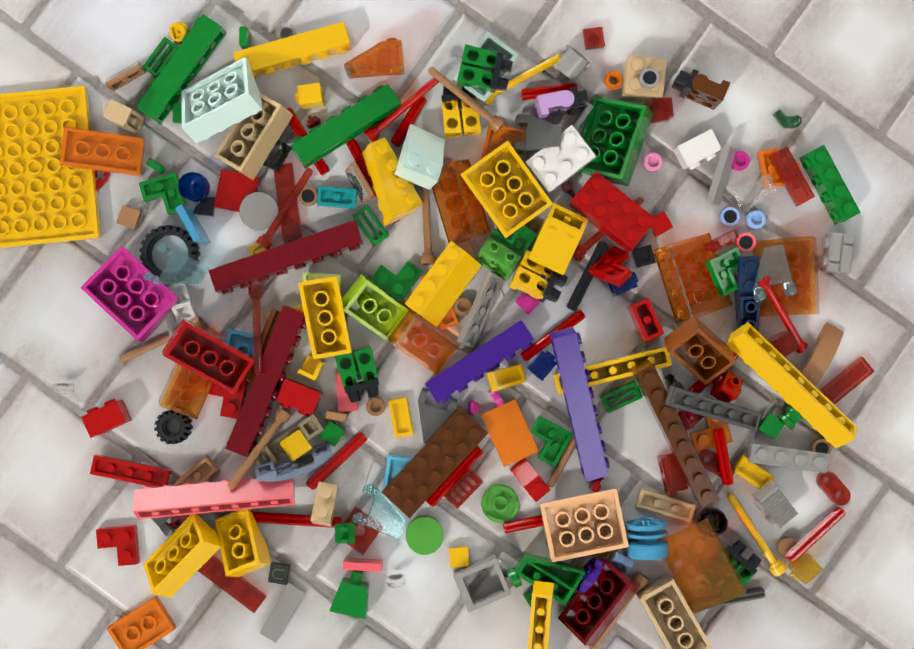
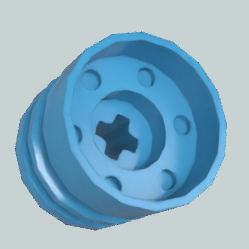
M651 517L627 521L626 528L629 530L626 532V535L634 539L628 541V557L638 560H657L668 557V541L659 539L668 535V531L665 530L667 521Z

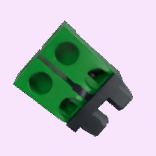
M465 44L457 86H466L495 93V90L506 91L509 79L499 77L500 71L511 73L513 61L503 58L504 54Z
M371 347L353 351L358 367L357 370L352 353L334 356L345 394H348L351 403L361 400L359 393L361 389L366 388L368 398L379 396L377 386L379 381Z
M740 540L732 546H728L702 572L715 586L730 573L717 587L730 600H734L753 575H755L758 571L756 568L762 561L754 553L747 560L742 557L741 554L747 546Z

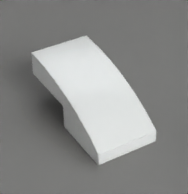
M185 280L166 285L180 298L172 308L177 323L180 324L183 318L190 321L192 318L197 317Z

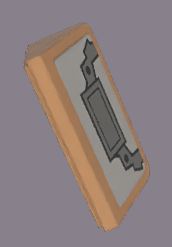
M137 61L106 79L105 85L112 91H116L146 72L142 68L141 63Z
M355 161L352 162L345 170V173L353 188L357 189V195L361 202L365 204L374 199L375 195Z

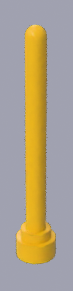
M557 54L509 80L507 90L557 64L562 55ZM495 90V93H492L483 102L484 105L487 106L493 103V100L496 99L495 97L505 91Z
M729 493L727 499L769 561V570L773 576L776 577L786 572L787 567L783 561L775 558L735 495Z

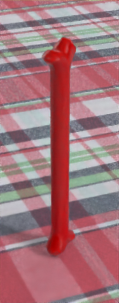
M764 276L759 281L758 286L766 292L794 340L796 352L801 354L804 352V349H807L808 343L802 340L771 287L770 277Z

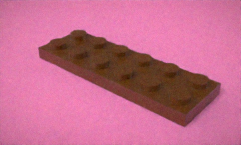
M459 407L382 490V493L408 518H411L485 438L488 432L466 411Z

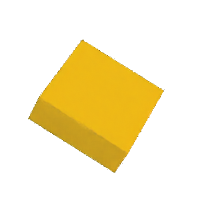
M468 546L449 547L450 568L469 567Z

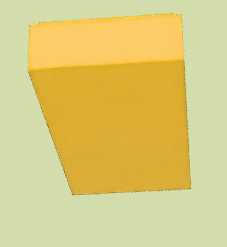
M522 363L487 373L492 392L526 382Z
M407 397L388 400L395 438L414 435Z
M744 455L739 457L731 469L757 489L767 484L768 481L772 482L775 478L756 463L748 462V458Z

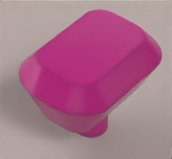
M470 400L468 402V413L470 415L477 414V410H481V406H477V402Z

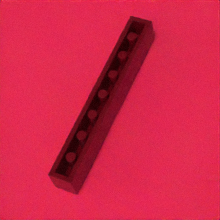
M353 220L208 271L215 292L226 295L234 292V288L240 287L244 289L252 286L251 282L258 280L261 283L270 280L269 276L275 274L277 276L285 275L289 269L295 268V270L305 268L307 263H320L324 261V257L331 255V258L342 255V251L348 249L350 252L358 250L360 245L364 243L358 225Z
M283 305L225 449L248 457L258 444L256 443L257 438L262 436L265 430L264 421L270 417L273 410L271 404L273 400L276 401L280 392L278 390L280 382L283 383L287 376V372H285L286 367L291 365L294 359L293 350L301 342L302 337L299 335L302 329L305 330L307 327L304 312Z

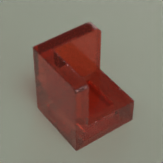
M672 97L652 99L648 104V108L653 114L650 124L669 122L674 117Z

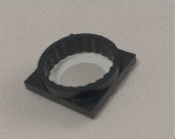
M278 140L263 166L279 172L292 149L291 146ZM276 149H281L278 159L271 163V153Z

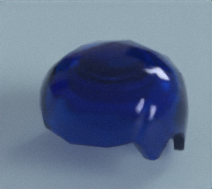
M189 172L183 174L179 179L178 190L183 198L192 202H199L205 200L209 195L210 183L204 175Z

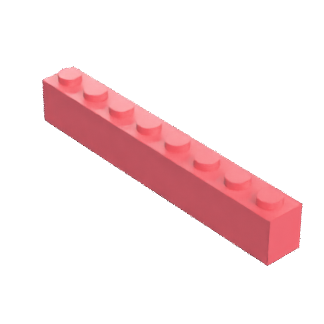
M242 478L233 490L228 488L230 480L213 483L206 481L201 484L184 483L180 486L164 485L158 488L143 487L142 489L135 490L133 512L137 519L295 505L294 478L274 482Z

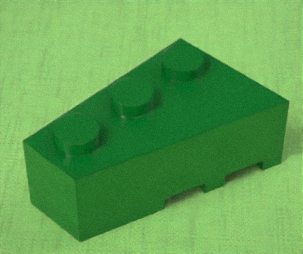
M525 552L514 567L515 574L534 585V581L554 583L553 598L564 606L586 573L581 566L561 561L552 562L549 558Z

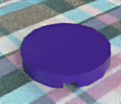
M595 557L585 564L583 568L586 573L578 584L577 591L584 593L594 584L602 571L603 560Z

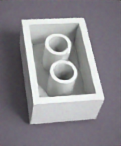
M571 125L562 132L560 146L541 149L527 160L526 163L546 190L552 193L593 161L597 155L577 129Z

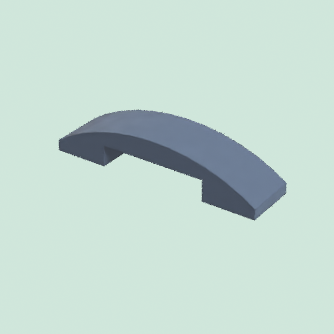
M328 442L313 446L310 450V455L274 467L273 461L254 467L257 480L265 482L283 481L306 474L324 463L333 454Z

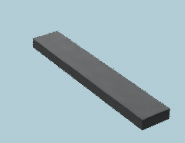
M671 385L665 405L756 432L762 415L760 412Z

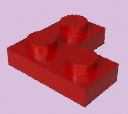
M613 246L589 268L590 275L620 287L632 275L630 269L621 266L629 258L628 252Z
M207 380L205 394L223 397L220 416L237 419L244 403L248 382L242 381L236 392L232 394Z
M137 525L96 529L97 549L117 547L118 566L140 563Z

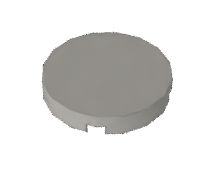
M254 192L247 195L242 200L239 208L242 222L253 230L270 228L278 217L276 201L270 195L263 192Z

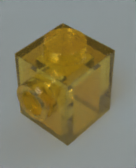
M806 552L795 563L790 562L787 565L791 571L789 575L797 583L801 581L805 585L823 570L814 558Z

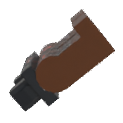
M693 69L691 73L681 70L671 88L681 91L679 97H687L691 101L715 110L724 100L730 82L723 80L719 84L709 80L704 74H698V70Z

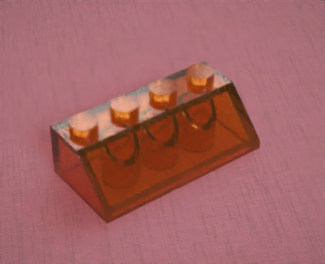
M469 159L455 160L442 166L439 180L432 187L449 243L452 241L458 244L491 233L483 206L460 176V174L471 167Z
M175 363L158 400L159 405L197 419L213 383Z

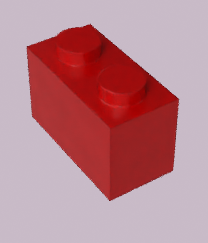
M649 298L627 306L641 341H649L664 334Z
M286 378L276 401L281 402L280 406L287 409L294 407L299 409L298 413L309 416V414L312 415L316 412L323 392Z
M114 398L104 402L105 406L102 408L96 406L86 411L87 414L81 418L90 438L97 437L132 421L123 400L116 401Z

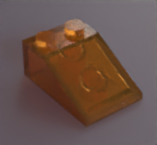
M388 38L386 41H381L346 62L344 68L348 78L405 74L402 40Z
M411 308L388 337V340L394 347L436 375H438L460 345Z

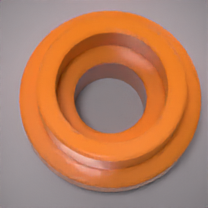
M610 71L604 77V85L609 90H617L623 83V77L617 71ZM611 78H614L616 80L615 84H612L610 82Z

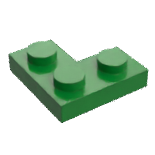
M175 172L139 182L143 200L149 202L163 198L168 215L176 214L175 207L181 204L187 207L178 173Z
M526 226L519 228L511 239L505 238L496 229L490 235L491 238L514 251L521 258L537 236L536 233Z
M738 246L705 262L720 297L739 289L731 272L737 268L738 256H741Z
M407 261L396 276L383 265H380L370 280L399 302H402L423 271Z
M538 415L530 430V433L545 440L537 458L555 468L573 433Z

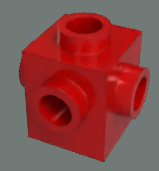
M727 370L713 379L714 384L710 394L717 400L729 403L737 399L741 394L743 380Z

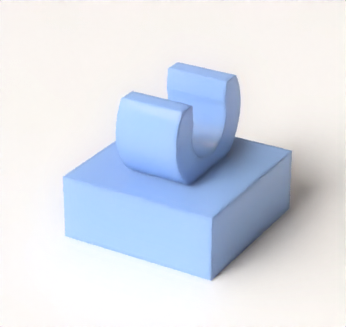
M622 548L617 549L608 560L623 571L629 570L634 561L628 557L627 553L625 556L621 554Z

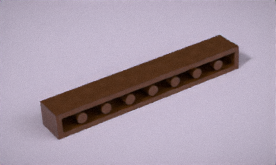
M647 359L630 368L695 500L702 508L719 500L675 407L665 405L668 393L654 364Z

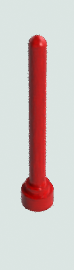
M433 77L376 127H368L364 131L365 135L371 142L377 141L381 135L380 133L436 86L439 81Z

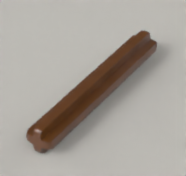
M272 309L252 355L255 361L244 377L246 381L252 382L280 311Z

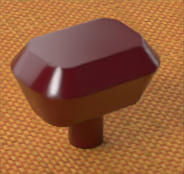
M308 116L307 127L309 129L321 123L319 117Z

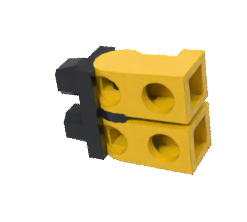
M443 86L441 99L445 138L462 137L460 116H462L464 136L481 134L479 114ZM461 87V90L477 102L475 95Z
M526 250L510 282L509 288L521 290L543 303L546 299L556 303L561 295V291L553 288V285L556 284L563 287L568 276L565 274L561 275L528 259L530 251Z

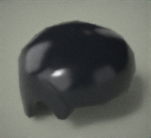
M709 507L702 510L697 516V526L706 536L718 537L724 531H727L728 519L720 509Z

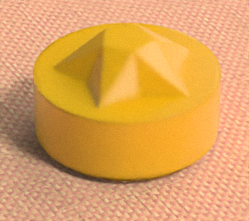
M174 22L169 28L171 38L177 42H182L183 37L190 33L188 26L184 22Z

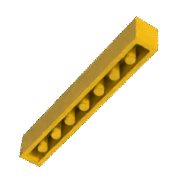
M749 322L730 334L727 341L729 348L740 356L744 363L749 365L760 378H763L774 391L783 397L787 404H790L805 418L813 429L817 430L828 443H831L837 449L855 439L858 427Z

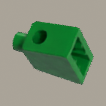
M352 570L350 578L343 577L330 607V612L366 619L369 583L362 581L363 571Z

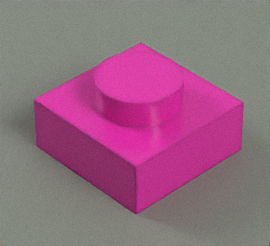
M525 292L515 301L528 315L541 302Z

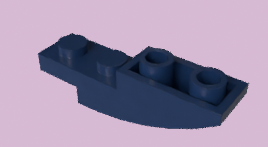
M738 256L735 281L739 289L735 290L737 328L749 322L759 332L758 256Z

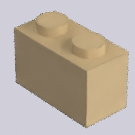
M112 99L105 105L102 116L114 125L136 135L145 119L133 109Z
M324 482L318 483L310 520L313 524L332 527L339 493L338 485Z

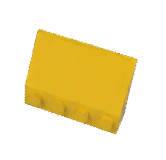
M509 141L503 143L460 174L505 238L553 205Z

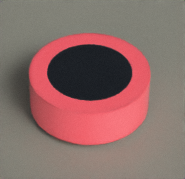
M742 233L736 239V246L743 252L751 251L756 245V239L750 233Z

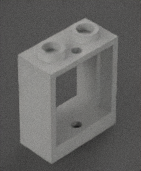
M496 554L469 565V567L453 572L454 580L468 613L511 595L510 588L513 585L509 576L505 577L502 571L505 569L501 558L497 559ZM494 565L504 589L474 601L464 577Z

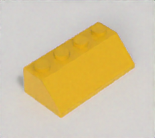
M450 241L405 304L437 327L482 265L466 251Z
M319 277L298 282L313 359L352 353L338 277Z
M197 514L190 515L143 564L152 594L171 598L221 547L216 532Z

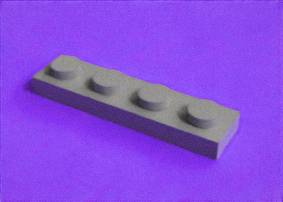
M486 272L457 342L473 349L475 348L502 285L503 278L492 272Z
M751 442L748 462L821 473H827L829 454Z

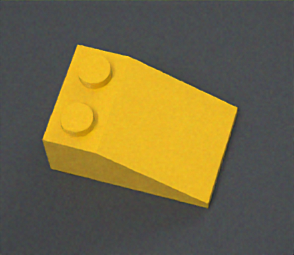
M250 509L237 510L215 520L226 576L240 577L271 564L268 546Z

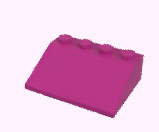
M123 246L80 287L129 334L140 342H144L158 328L180 299Z

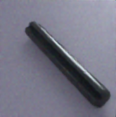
M603 241L598 242L566 305L568 309L577 311L594 277L590 275L589 268L606 253L609 247L607 243Z

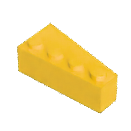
M384 137L370 143L362 152L368 175L371 176L373 182V191L376 193L379 201L378 207L383 214L384 226H387L414 213L423 205V202L410 181L394 175L398 159L386 138Z

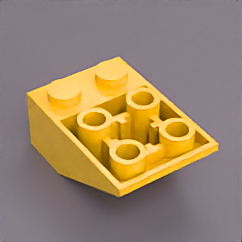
M553 203L545 216L528 259L564 275L583 235L588 219Z

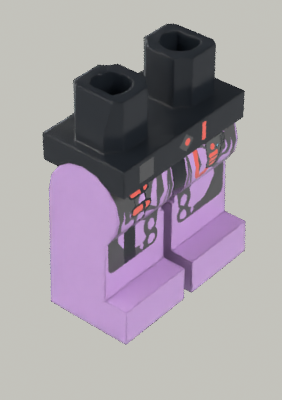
M572 87L569 90L538 95L533 105L536 118L546 121L548 116L555 114L559 116L566 115L567 113L568 115H574L577 109L584 108L585 103L588 102L587 91L581 90L576 92V88Z

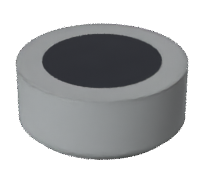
M653 68L644 69L639 76L640 85L645 89L654 88L659 82V73Z

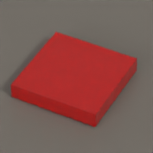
M221 169L213 207L240 213L239 208L242 200L247 195L257 192L260 178L255 176L254 180L242 173Z

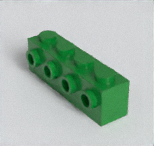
M825 145L799 158L834 225L861 213Z

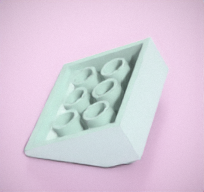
M246 57L181 91L182 129L196 144L262 110L261 95Z

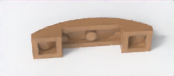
M828 322L824 324L817 337L818 342L801 370V373L815 387L833 360L844 333Z

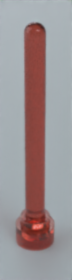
M307 168L267 232L263 233L256 240V243L267 250L272 246L273 235L313 173L311 168Z
M638 197L634 202L640 206L643 204L644 199L643 197ZM599 230L584 244L578 245L573 258L580 262L585 258L586 251L604 237L605 234Z
M250 285L248 286V295L252 299L254 374L255 376H261L260 299L264 295V286Z

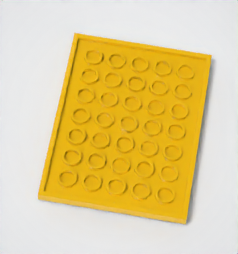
M76 86L0 94V248L101 238L94 170L60 166L64 127L91 130L87 87Z

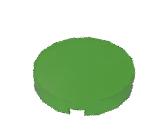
M496 484L485 490L482 495L481 507L488 519L493 522L503 523L515 517L519 509V500L513 488L505 484Z
M431 516L417 517L409 523L406 530L408 546L420 555H429L436 552L441 547L444 539V531L441 524Z

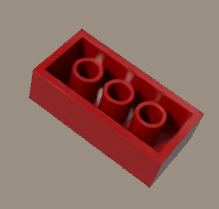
M597 171L593 173L569 204L572 209L587 218L592 225L628 253L657 220Z
M184 318L162 351L164 357L232 394L236 392L255 361L248 354Z

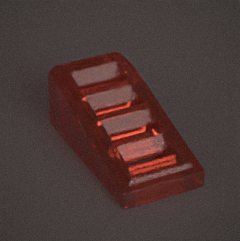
M469 468L444 497L458 509L484 481ZM468 476L476 482L474 485L466 479ZM462 482H465L470 487L469 491L461 484ZM457 487L465 493L464 496L456 490ZM453 492L460 500H455L450 494Z

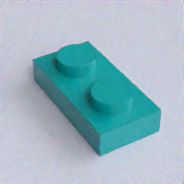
M318 186L317 206L356 209L357 189Z

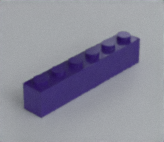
M520 320L426 382L425 385L436 402L439 403L441 401L444 404L453 398L451 394L455 391L459 393L468 388L467 384L472 380L474 382L479 381L484 377V372L487 370L494 371L500 367L499 362L504 359L509 361L516 356L515 352L521 348L524 351L532 345L531 341L534 338L523 321Z

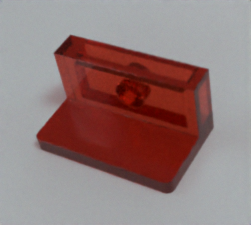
M673 454L657 456L665 494L671 497L677 495L678 491L687 490V482Z

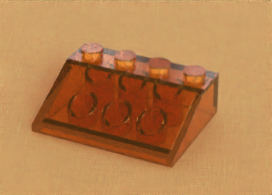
M710 233L653 250L676 323L687 321L693 315L700 317L732 306L729 294L723 297L719 296L705 264L706 261L717 256Z
M805 236L757 240L753 248V256L759 257L758 283L764 276L770 277L771 287L788 316L820 314L816 237ZM758 286V295L760 296L759 317L779 316L764 289Z
M709 517L662 538L667 540L669 544V556L665 559L693 614L746 594L747 589Z

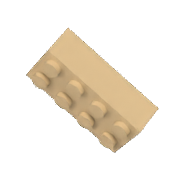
M261 93L262 110L255 115L243 119L240 123L233 124L214 157L252 180H254L293 116L284 106Z
M669 574L636 593L667 649H712L711 644L675 581Z

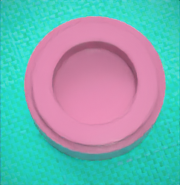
M650 152L643 158L642 164L646 171L656 172L661 168L663 160L660 154Z

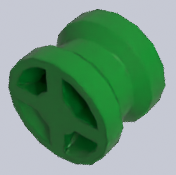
M787 406L785 412L777 417L791 430L795 428L797 422L803 419L790 406Z

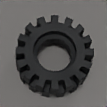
M179 409L162 412V415L157 417L158 421H155L154 424L157 425L154 428V431L158 432L156 436L161 438V442L165 441V444L173 445L183 442L192 433L190 430L193 429V425H191L193 421L188 418L190 415L188 413L185 414V411ZM171 419H175L180 423L181 428L177 434H172L167 429V424Z

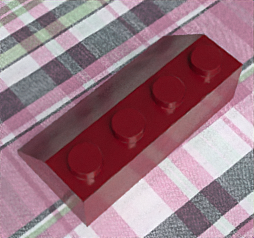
M603 558L602 571L594 584L584 593L578 591L558 617L585 646H594L640 587L631 576L606 558Z

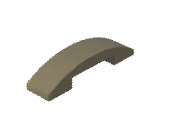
M312 414L266 445L254 461L256 465L260 466L271 461L274 464L287 454L281 447L280 442L297 430L302 432L307 441L325 430L316 415Z

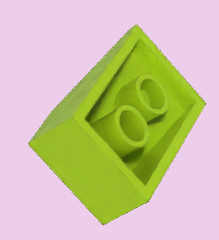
M362 274L342 298L344 312L386 341L389 340L410 312Z

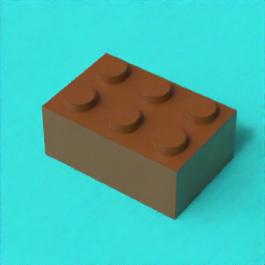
M695 315L664 338L667 351L705 385L736 363L732 350Z

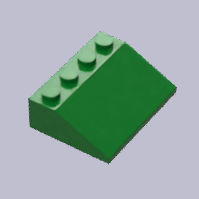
M594 97L591 104L593 109L587 116L581 136L597 157L579 172L592 176L597 171L611 183L629 186L653 114L645 105Z

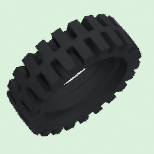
M172 225L159 226L157 229H152L150 234L147 233L146 239L142 240L141 244L143 246L139 250L141 252V255H139L140 260L160 281L178 282L185 280L186 277H190L192 272L197 269L196 265L200 262L198 260L200 256L198 249L200 248L185 229ZM174 235L185 242L188 248V258L181 269L176 272L167 273L156 267L152 251L159 239Z

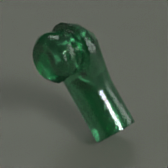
M781 109L773 114L774 118L783 128H797L802 123V118L799 115L786 116Z

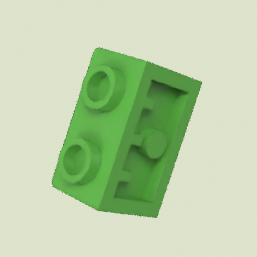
M489 237L475 260L507 281L520 261L521 256Z

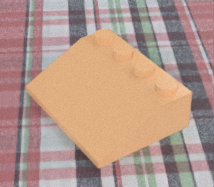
M616 488L540 504L549 556L552 562L629 547Z

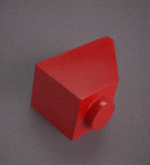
M526 458L520 460L510 469L535 502L551 490Z

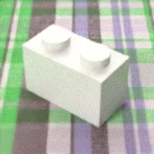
M710 129L677 146L673 151L683 170L687 168L693 170L701 165L700 161L704 159L710 161L718 156L717 153L722 148L714 132Z

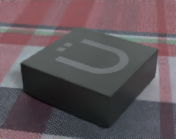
M271 562L268 582L287 585L291 565Z

